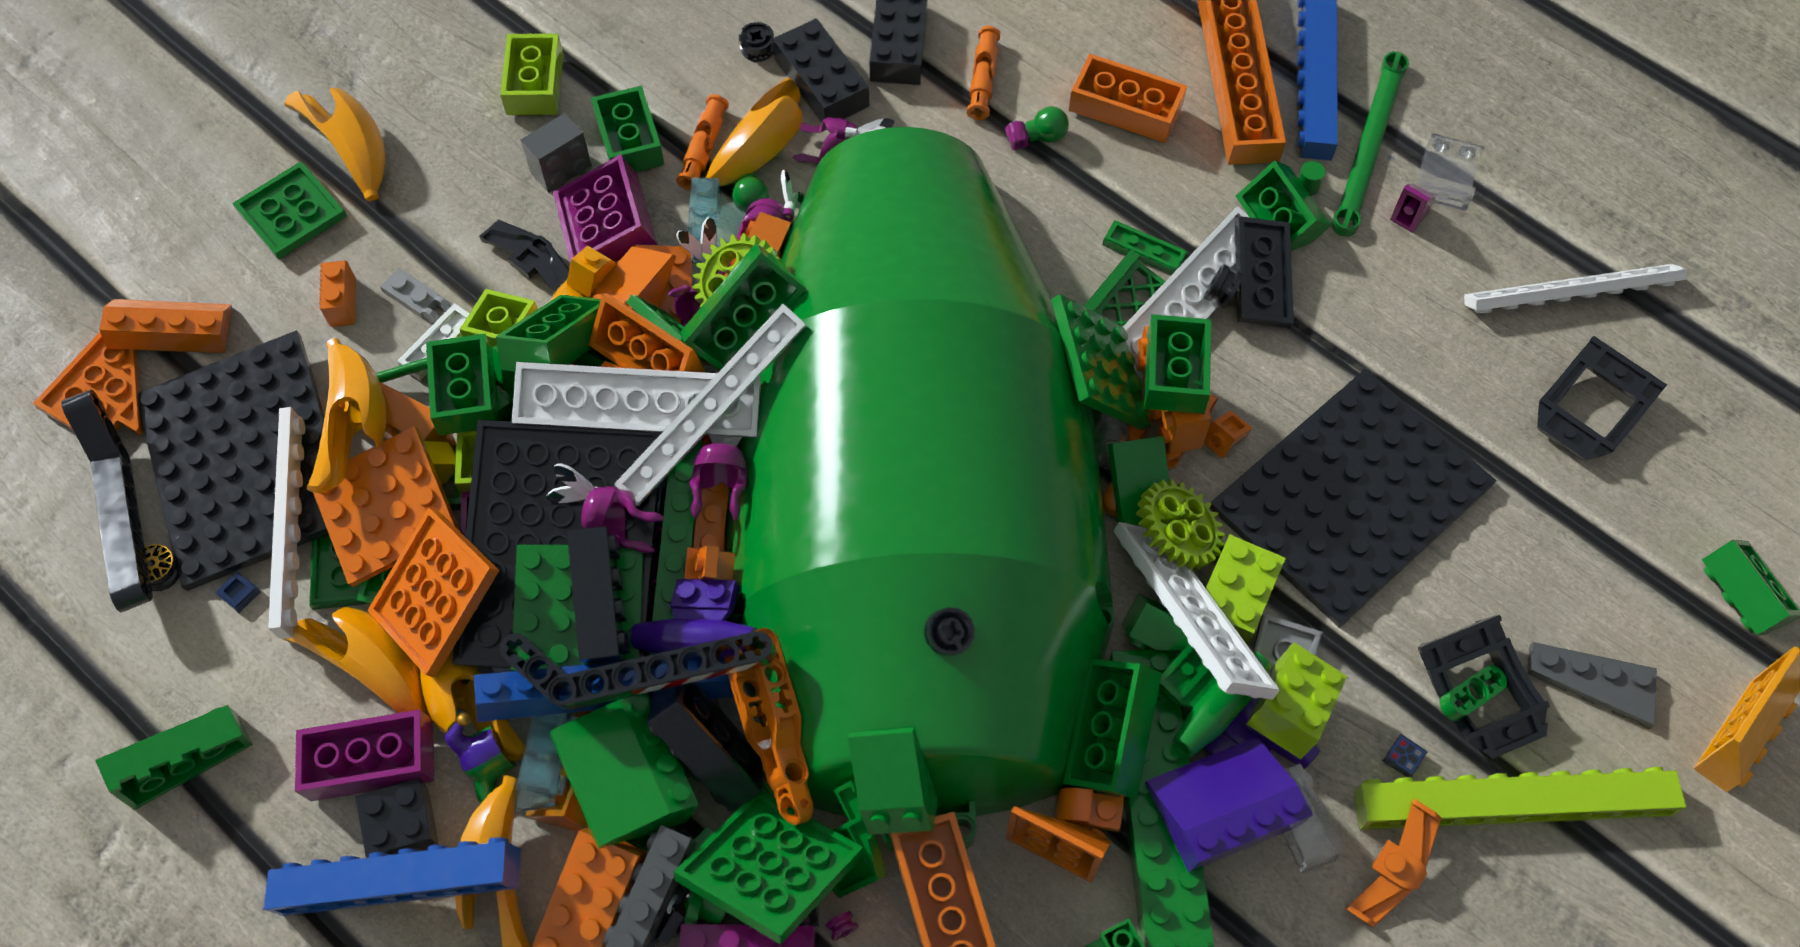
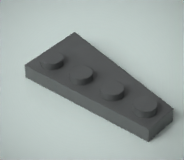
M1536 642L1529 646L1528 675L1566 691L1568 689L1582 695V699L1593 704L1595 702L1612 709L1613 713L1621 717L1628 716L1640 722L1639 725L1648 729L1655 725L1657 668Z

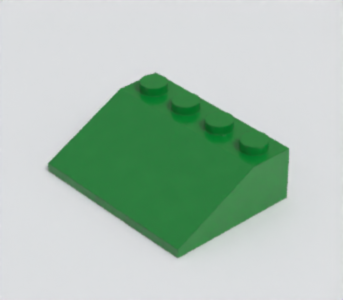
M648 693L619 699L552 729L549 733L598 849L650 834L654 830L658 831L661 825L670 828L686 823L699 805L679 760L673 757L669 746L660 737H655L648 728L647 719L651 704V698Z

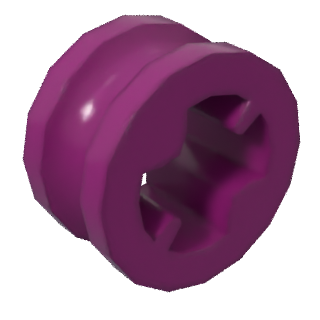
M851 911L841 913L825 924L826 929L832 931V941L842 939L858 928L857 922H852L851 920L853 917Z

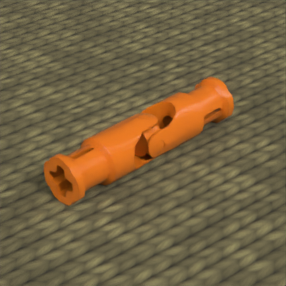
M983 26L978 31L980 42L975 51L973 78L969 92L971 102L967 107V115L974 120H985L990 114L988 103L992 99L993 93L991 79L995 75L998 57L997 41L1000 40L1001 36L1000 31L993 26Z
M710 94L707 97L706 109L699 117L691 143L683 159L684 167L682 172L676 177V183L689 191H695L700 185V174L706 169L710 151L714 147L723 123V113L729 107L727 99L718 94Z

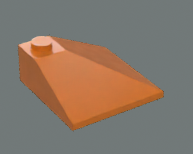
M1016 806L1011 811L1005 838L1091 884L1112 842L1106 839V834L1096 828L1090 827L1087 829L1080 825Z

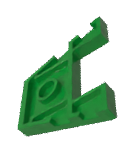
M854 779L834 789L849 821L833 829V831L862 846L863 857L832 889L838 898L844 897L887 876L877 835H868L861 817Z

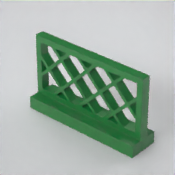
M1131 249L1085 303L1084 307L1091 309L1101 316L1103 310H1115L1117 321L1113 322L1124 326L1128 321H1122L1120 310L1133 309L1135 314L1146 303L1137 301L1136 291L1148 290L1149 297H1151L1155 293L1154 290H1158L1166 281L1139 262L1138 258L1140 255ZM1138 271L1146 277L1147 284L1134 285L1132 275ZM1130 291L1132 303H1119L1117 293Z

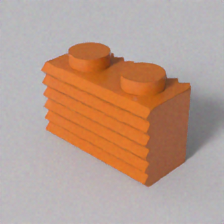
M348 261L324 262L320 264L321 273L319 275L321 278L319 280L321 282L319 284L321 287L319 289L321 292H319V309L330 327L355 324L356 277Z

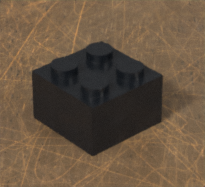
M420 778L355 796L366 858H369V854L373 852H384L394 855L398 854L400 849L427 851L428 846L439 845L429 789Z

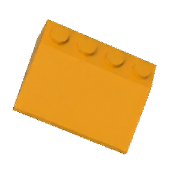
M1794 646L1752 679L1693 768L1724 791L1728 792L1737 785L1742 788L1750 780L1753 772L1749 769L1753 763L1758 764L1767 754L1768 749L1764 746L1768 740L1773 741L1781 732L1783 727L1779 723L1782 718L1787 719L1796 709L1797 704L1793 701L1800 692V649Z

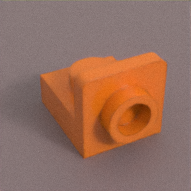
M1230 410L1212 422L1203 444L1220 458H1224L1234 444L1248 436L1253 427Z

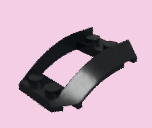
M1593 335L1563 374L1539 400L1537 428L1544 435L1582 461L1598 458L1612 453L1667 384ZM1586 369L1635 401L1605 438L1557 405Z
M1500 615L1475 621L1476 623L1433 641L1422 643L1417 647L1439 699L1453 689L1446 670L1489 653L1494 666L1500 668L1505 674L1507 688L1521 710L1479 728H1476L1468 715L1458 721H1453L1465 740L1489 759H1494L1547 736L1548 723H1545L1547 708L1550 707L1549 702L1544 701L1526 674L1510 638H1506L1500 623L1502 621ZM1459 699L1456 700L1455 704L1457 707L1462 705Z

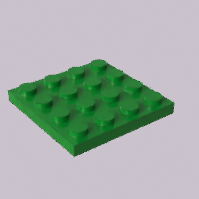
M1062 294L1052 298L1051 302L1079 402L1137 429L1144 430L1150 427L1151 423L1148 416L1150 409H1144V399L1141 392L1143 386L1135 372V358L1129 351L1127 344L1128 335L1124 327Z
M517 545L513 633L521 634L533 641L561 667L585 665L579 661L569 547L568 545ZM620 547L621 559H616V566L619 567V571H622L624 590H619V598L622 599V603L625 602L627 621L622 622V630H625V634H628L630 642V653L625 654V661L640 658L641 650L632 647L630 636L633 625L642 623L644 553L638 552L635 549ZM517 646L515 650L518 656L525 660L529 659L530 656L521 650V646ZM541 665L538 669L548 668V665Z
M761 790V793L745 802L674 871V880L781 945L863 857V847L812 818L806 823L797 825L787 822L780 815L776 799ZM788 807V808H787L788 814H789V815H794V810H793V808H792V807Z

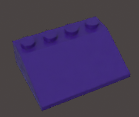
M1258 737L1145 782L1188 872L1297 828L1313 816L1297 783Z

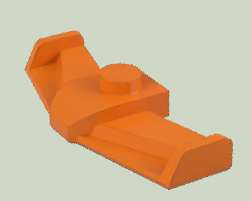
M1413 799L1399 846L1390 840L1386 841L1370 867L1381 875L1345 909L1371 927H1375L1413 890L1419 889L1427 876L1426 867L1442 817L1418 800Z

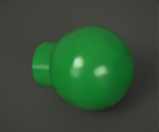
M1055 106L1043 108L1038 111L1033 120L1025 122L1031 142L1039 139L1047 143L1058 142L1065 137L1069 129V120L1066 113Z
M753 173L741 176L733 188V202L743 213L747 212L748 207L753 202L769 198L767 186Z

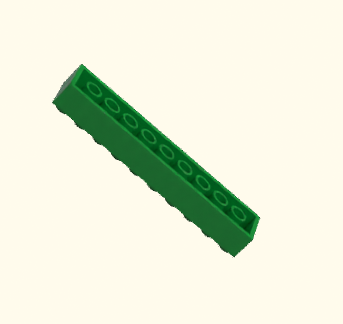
M1149 649L1112 651L1109 660L1138 663L1163 673L1175 660L1174 650ZM1160 689L1158 690L1138 798L1123 797L1140 939L1145 947H1214L1204 869L1200 867L1188 872L1145 784L1149 779L1189 764L1188 756L1182 754L1173 744V738L1183 724L1181 705H1176Z

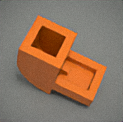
M707 545L700 549L687 547L684 579L733 580L735 553L721 552L717 546Z
M1064 788L1059 790L1057 794L1054 818L1085 828L1091 827L1119 832L1124 798L1093 793L1092 789Z

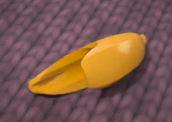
M789 77L782 80L766 92L753 105L727 138L711 163L706 177L701 181L702 185L709 192L715 187L736 183L741 176L761 169L793 140L801 127L803 114L798 106L801 96L800 90L792 78Z
M330 88L335 101V111L332 116L314 97L307 94L302 95L299 91L289 94L284 106L307 118L332 143L356 184L363 192L366 201L370 202L379 199L377 191L383 179L386 162L385 148L380 130L368 110L357 99L341 88Z
M332 338L326 343L329 364L328 400L319 451L313 474L307 486L308 491L315 493H325L342 483L347 469L352 438L357 431L363 429L364 434L374 440L376 448L383 441L386 432V404L376 372L366 358L347 345L341 344L337 338ZM343 402H345L344 412L337 408Z
M343 607L332 614V618L345 635L323 623L308 618L297 621L296 626L293 627V638L283 639L284 641L306 647L363 683L398 713L420 709L429 717L421 688L420 669L370 613L351 607Z
M454 647L436 677L426 676L420 670L421 688L427 710L434 724L441 732L446 735L449 728L456 722L455 707L466 711L477 732L489 726L493 728L494 738L509 761L516 762L530 753V749L519 739L506 719L477 722L474 675H479L480 673L477 667L453 665ZM463 679H469L470 682L466 684Z
M504 776L502 785L492 791L473 812L460 842L473 841L484 844L488 843L490 838L501 837L509 839V843L512 844L519 779L512 776ZM516 889L496 891L502 947H531L524 931ZM478 894L455 896L456 910L462 929L473 928L475 902Z

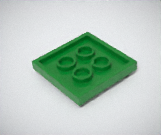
M302 161L232 203L236 211L278 260L347 217L344 209Z

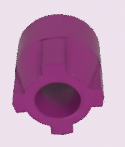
M1014 121L1006 126L1005 132L1012 150L1029 146L1028 132L1023 121Z

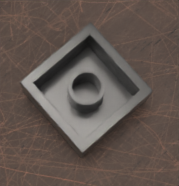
M566 113L520 139L530 173L547 192L560 187L567 180L592 166L584 133Z

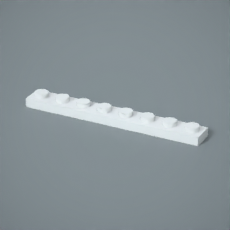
M1674 264L1464 294V304L1474 309L1476 313H1490L1492 308L1517 309L1519 304L1527 303L1528 305L1537 306L1545 304L1546 300L1565 302L1570 301L1573 296L1592 298L1596 297L1597 293L1600 292L1619 294L1623 292V289L1646 290L1649 289V285L1654 284L1658 286L1675 285V281L1687 280V269Z
M782 304L614 485L619 489L632 492L635 495L636 505L639 506L801 333L806 324L788 307Z
M291 407L279 408L268 629L280 639L293 638V627L297 624L294 603L295 598L298 596V585L295 579L296 570L300 565L297 554V542L301 538L298 514L302 512L299 487L303 485L300 463L304 459L301 440L302 435L305 433V423L303 418L299 417Z

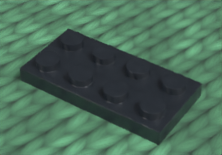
M1238 216L1235 220L1236 272L1242 273L1243 279L1237 289V322L1289 328L1294 324L1290 223Z

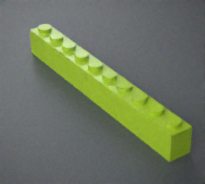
M1651 767L1643 770V772H1633L1631 768H1621L1614 770L1612 773H1601L1599 769H1592L1575 775H1570L1569 771H1557L1551 773L1550 776H1539L1537 772H1527L1520 774L1519 777H1508L1505 773H1498L1481 779H1476L1475 775H1462L1457 777L1456 780H1445L1443 776H1433L1426 778L1425 781H1413V778L1404 777L1387 783H1382L1381 779H1368L1363 781V784L1354 792L1360 830L1404 828L1413 799L1418 800L1442 817L1439 827L1672 817L1686 808L1677 770L1664 771L1663 767Z

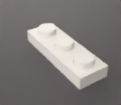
M454 303L397 360L399 366L426 358V342L462 337L459 329L470 313ZM428 369L411 375L421 381L428 374Z

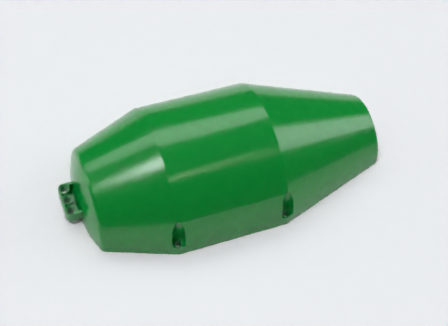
M891 127L853 136L836 145L821 159L780 255L783 265L806 287L801 296L789 307L806 324V327L760 375L761 391L757 437H742L736 446L742 451L746 460L747 486L739 496L740 516L737 521L733 519L730 506L726 516L725 552L735 553L733 580H736L739 585L733 614H730L726 621L756 627L757 629L768 628L776 634L802 716L801 747L809 772L807 784L812 797L813 808L836 815L847 816L834 789L854 779L848 743L849 733L914 727L939 801L936 817L954 811L958 826H964L970 831L967 837L962 838L965 849H968L975 841L977 829L976 816L1012 810L1014 806L1021 808L1056 795L1059 790L1066 788L1067 785L1063 784L1089 658L1104 660L1114 625V609L1094 409L1080 403L1078 400L1051 302L1052 296L982 159L966 143L946 133L916 127ZM730 488V501H731V494H732V490H733L732 488ZM948 607L959 608L966 612L972 619L975 628L974 639L971 645L964 652L955 655H941L933 651L926 643L924 637V626L928 617L935 611ZM761 642L758 643V648L761 651L763 648H766ZM766 667L765 675L767 679L776 683L778 680L776 671ZM744 682L743 686L745 685L749 696L754 698L756 695L754 686ZM777 688L776 690L771 691V692L774 693V692L778 691V693H779L781 690H780V688ZM756 702L755 704H753V706L758 707V706H759L758 702ZM776 702L777 708L785 710L784 704ZM786 772V776H787V778L790 780V776H789V774ZM882 834L884 846L891 852H895L889 835Z

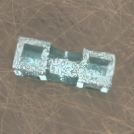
M692 178L687 232L692 234L701 243L702 224L707 217L713 218L716 225L715 246L718 248L717 219H720L722 198L719 178ZM691 255V263H702V261Z

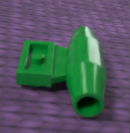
M1190 644L1161 674L1159 689L1176 705L1191 708L1173 738V744L1182 754L1193 757L1220 736L1253 698L1248 695L1228 694L1220 689L1217 684L1218 681L1211 671L1203 665L1202 658ZM1252 651L1268 673L1271 668L1269 661L1262 654Z

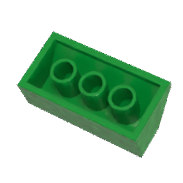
M755 243L680 331L683 343L717 369L721 370L782 304L789 308L806 290V287L778 259L758 243Z

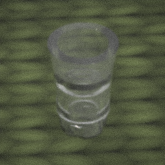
M1095 409L1094 417L1099 466L1110 470L1107 444L1128 441L1130 425Z

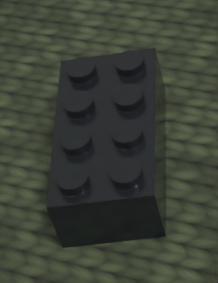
M876 0L869 61L870 82L921 85L928 0Z
M817 18L772 38L775 61L786 76L794 80L801 96L821 123L828 117L845 119L869 107V86Z
M606 526L567 531L579 661L585 665L625 661V654L630 653V642L628 634H625V630H622V622L627 621L625 602L622 603V599L619 598V590H624L622 571H619V567L616 566V559H621L619 540H616V536L612 535Z
M696 682L653 691L647 719L649 730L655 737H660L669 746V750L675 759L683 761L697 782H702L709 789L716 803L722 804L729 812H732L761 793L763 764L760 756L748 743L746 737Z

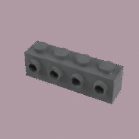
M662 825L658 832L655 830L652 832L646 845V849L649 850L644 863L639 862L632 875V881L635 883L630 894L625 893L617 909L620 916L616 925H611L608 928L603 939V945H606V947L651 946L678 886V882L674 880V871L692 854L697 843L695 840Z

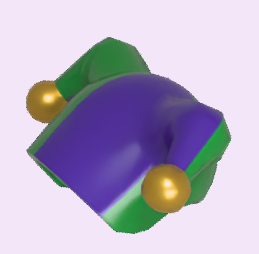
M461 713L457 716L455 725L446 733L445 742L459 757L460 766L464 773L473 779L477 800L481 804L495 790L497 778L515 767L516 764L515 762H510L502 753L494 738L491 726L471 736L463 735L464 726L471 722V718L468 714Z

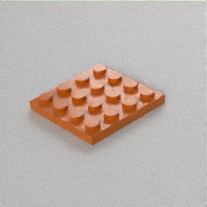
M415 426L382 442L378 448L374 446L350 458L347 463L344 479L335 488L325 493L313 492L347 583L353 587L395 565L428 507L439 510L460 531L419 429Z
M428 507L367 611L426 676L436 677L499 570L439 510Z

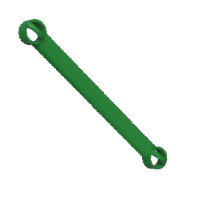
M1389 52L1382 61L1380 69L1382 73L1339 209L1334 214L1331 222L1333 231L1340 236H1352L1360 225V212L1401 78L1405 75L1409 66V60L1403 53ZM1388 62H1393L1392 68L1387 64ZM1398 64L1402 66V69H1397ZM1345 217L1343 225L1338 222V218ZM1351 219L1355 225L1348 227Z

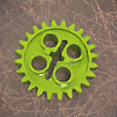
M745 233L742 234L740 241L734 234H731L729 243L720 238L721 246L719 248L711 244L710 247L713 253L711 255L707 253L702 254L706 259L705 263L696 264L701 269V273L693 274V277L699 281L692 288L698 293L695 299L702 303L700 308L727 277L717 273L721 271L729 275L755 243H758L783 264V261L777 256V251L770 247L767 241H761L756 235H753L750 239ZM736 259L735 263L728 267L730 261Z
M1163 479L1158 484L1155 482L1141 495L1142 499L1137 503L1141 509L1136 514L1143 519L1138 525L1146 528L1147 531L1142 535L1152 539L1149 546H1157L1159 548V556L1164 553L1167 555L1168 563L1176 560L1178 568L1186 564L1188 570H1192L1194 567L1199 570L1203 566H1208L1221 554L1220 548L1224 546V543L1220 539L1225 534L1218 529L1223 524L1215 521L1214 518L1218 513L1209 510L1211 502L1204 503L1202 501V493L1198 496L1194 494V487L1191 486L1186 490L1182 481L1176 486L1173 479L1167 483Z

